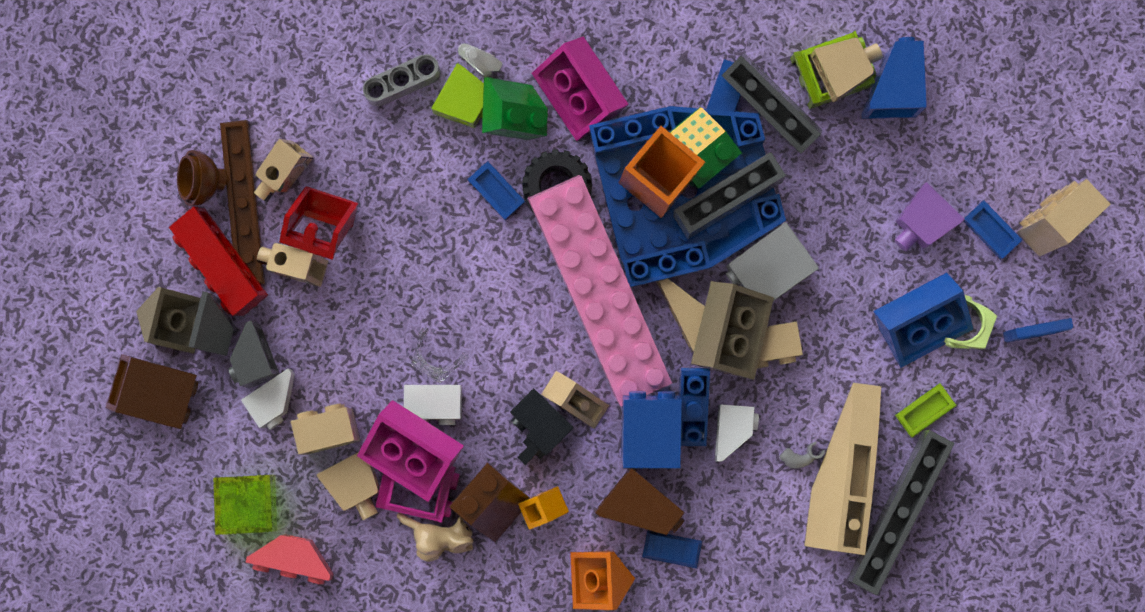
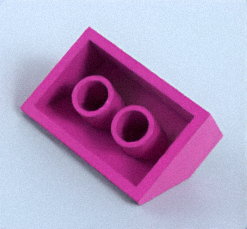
M584 36L561 45L531 73L576 141L590 133L589 125L609 121L629 105Z
M392 400L378 415L357 457L429 502L452 468L464 445Z

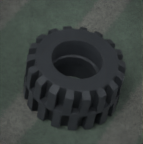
M552 149L551 153L542 152L540 157H534L531 160L530 166H527L525 169L522 186L525 202L532 212L533 210L527 198L542 192V179L551 172H563L571 178L578 175L582 176L591 196V173H589L587 165L580 161L581 158L579 156L571 155L570 151L558 152V149Z

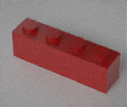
M193 206L169 226V229L174 234L172 236L174 242L180 248L185 249L190 256L188 258L190 264L196 270L201 271L206 278L204 280L206 286L219 296L222 308L229 315L244 316L268 296L205 208Z

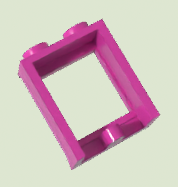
M452 466L440 485L434 513L390 503L395 480L383 473L375 507L442 523L445 517L450 518L452 509L449 506L453 503V501L449 500L451 489H457L460 474L455 473L456 467Z

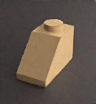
M557 371L541 394L593 429H595L609 407L608 404L584 387Z

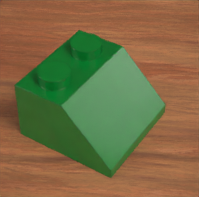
M490 77L484 78L482 133L523 140L547 136L548 108L532 85Z

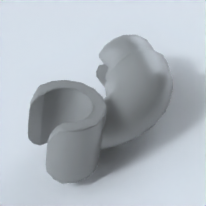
M813 442L807 446V453L805 455H799L794 453L792 449L787 448L780 454V459L790 468H803L811 464L815 459L821 458L825 454V450H822L817 456L813 455L811 448L817 443Z

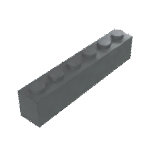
M924 430L867 539L865 555H859L847 581L874 595H878L955 444L954 442L931 430Z

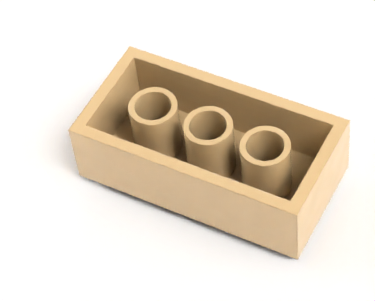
M1087 179L1080 183L1074 180L1061 190L1059 189L1054 194L1051 193L1039 204L1042 208H1038L1036 211L1028 214L1020 222L1022 228L1017 234L1040 257L1069 244L1111 204Z

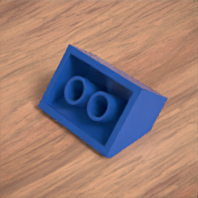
M947 272L873 311L879 330L900 368L945 345V338L955 340L974 329L964 291Z

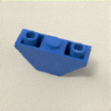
M681 368L678 396L682 400L681 446H707L710 368Z

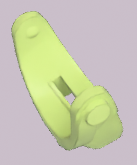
M965 295L967 305L976 310L980 317L981 329L975 337L966 341L945 338V345L957 349H985L997 315L985 306L974 302L972 297Z

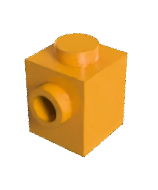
M558 486L518 503L529 530L549 523L569 512Z

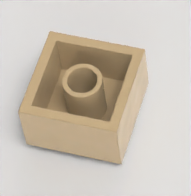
M339 403L324 407V413L318 414L317 411L311 410L297 414L298 419L292 420L291 425L298 455H308L360 442L353 409Z

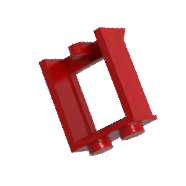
M305 186L284 215L279 243L333 260L337 248L354 225L358 203ZM304 216L337 226L333 231L331 243L316 238L318 226L315 223H309L304 230V234L294 230Z

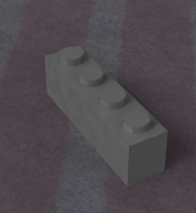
M745 53L722 74L801 154L821 135L822 129Z
M772 152L675 209L673 217L686 238L690 239L783 183L786 174Z

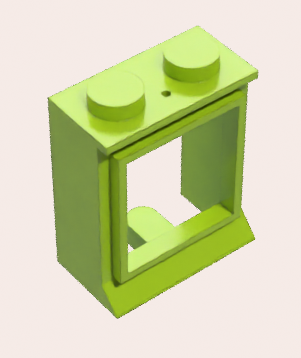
M856 31L808 49L793 52L790 60L792 64H797L800 72L799 83L802 88H806L810 99L807 104L809 109L832 102L828 92L822 94L809 58L813 50L818 47L858 38ZM859 37L858 39L863 49L866 48L863 38ZM871 64L874 70L872 77L844 97L873 86L875 83L874 79L877 77L873 64Z

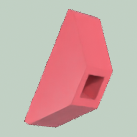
M283 534L246 558V563L253 564L252 569L257 571L269 572V569L273 568L281 570V576L297 578V574L308 576L307 581L316 584H324L325 580L330 581L333 578V572L313 540Z

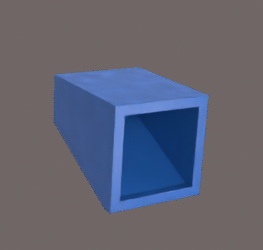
M902 37L895 41L885 55L861 113V119L917 118L927 107L924 41H915V37Z
M630 391L629 396L623 395L621 461L623 468H681L682 400L680 396H675V392L659 391L658 396H646L645 391Z

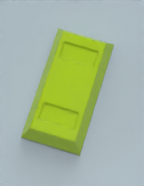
M939 383L895 416L909 436L913 438L957 405L941 383Z

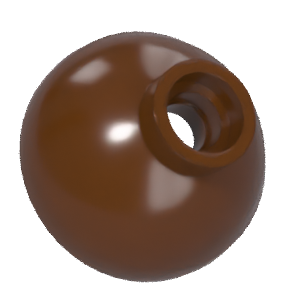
M189 150L182 157L177 170V188L180 197L188 206L202 205L210 200L217 190H224L226 186V172L222 168H217L211 157L197 150Z

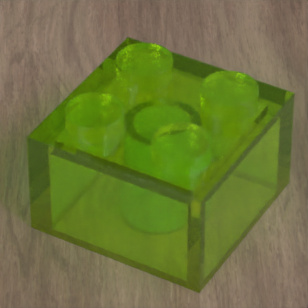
M275 475L213 478L215 535L277 531Z

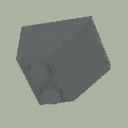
M252 320L246 322L231 355L230 362L232 367L229 368V373L235 384L239 383L241 387L250 389L270 381L280 373L261 325Z

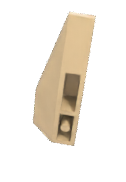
M852 383L811 489L804 546L865 555L876 466L881 386Z

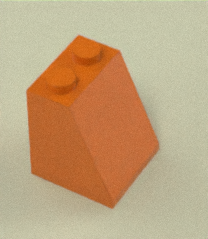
M660 126L625 167L619 184L662 218L681 196L705 161Z

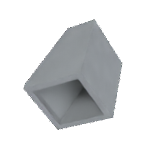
M785 222L726 266L728 269L726 276L732 284L774 297V300H776L813 274L819 267Z

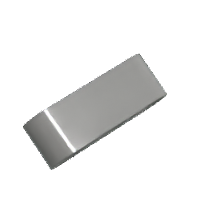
M424 54L375 75L364 83V96L371 105L379 107L437 81L440 77L438 61L435 57ZM424 64L434 66V71L430 75L420 73V69ZM398 76H408V83L405 86L395 85V80ZM375 86H381L384 88L383 94L377 98L371 97V89Z

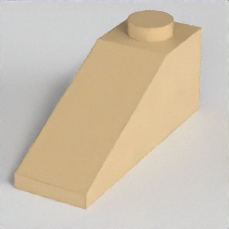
M671 280L656 281L691 353L694 352L705 306Z

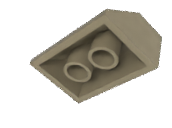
M711 281L691 364L754 380L774 297L735 284Z

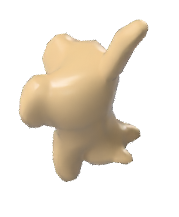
M397 513V518L402 524L414 529L416 554L421 560L426 562L437 560L445 550L452 553H464L473 549V538H471L473 532L464 523L461 516L458 517L457 522L453 526L448 528L432 524H422L402 513Z

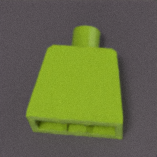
M457 63L431 107L433 114L475 128L480 118L483 119L484 83Z

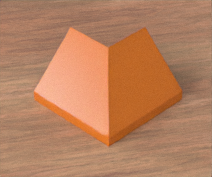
M614 550L570 552L573 609L617 610L633 584L635 577L615 554Z

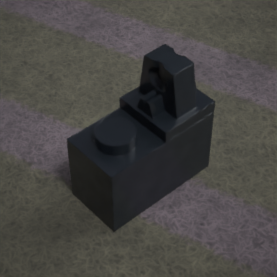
M534 388L510 411L514 416L510 421L521 432L525 429L529 431L526 435L527 438L523 441L527 448L517 457L524 465L535 455L540 460L545 455L547 456L574 429Z

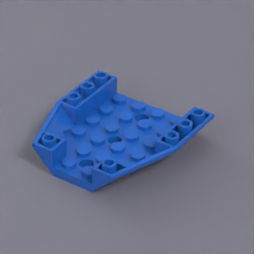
M668 106L589 125L595 160L621 265L630 287L712 268L786 221L780 195L775 193L774 188L690 239L686 238L673 217L675 209L766 155L763 146L765 136L759 113L704 109L727 132L742 154L701 188H696L697 194L693 198H686L681 194L662 218L645 204H643L642 209L639 211L630 210L627 201L635 196L621 186L619 180L625 167L660 126L670 132L698 108Z

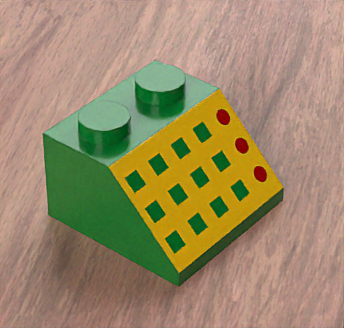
M699 107L670 131L674 137L705 161L704 165L690 182L691 186L698 189L742 154L727 132L702 107Z

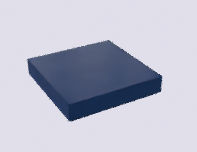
M1072 318L1015 328L1003 332L1004 341L1009 343L1072 330L1074 327Z

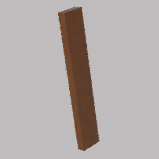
M241 120L220 123L232 246L258 282L264 285V265L257 262V255L262 246L257 197L254 193L256 187L249 121Z

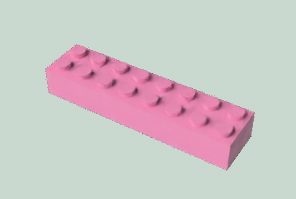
M578 175L527 198L619 405L622 406L623 395L629 396L630 391H645L646 395L672 384L582 176Z

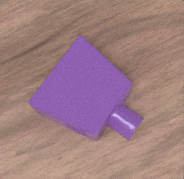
M926 182L917 190L897 219V224L904 231L894 241L904 251H907L915 242L924 249L960 224L964 218Z

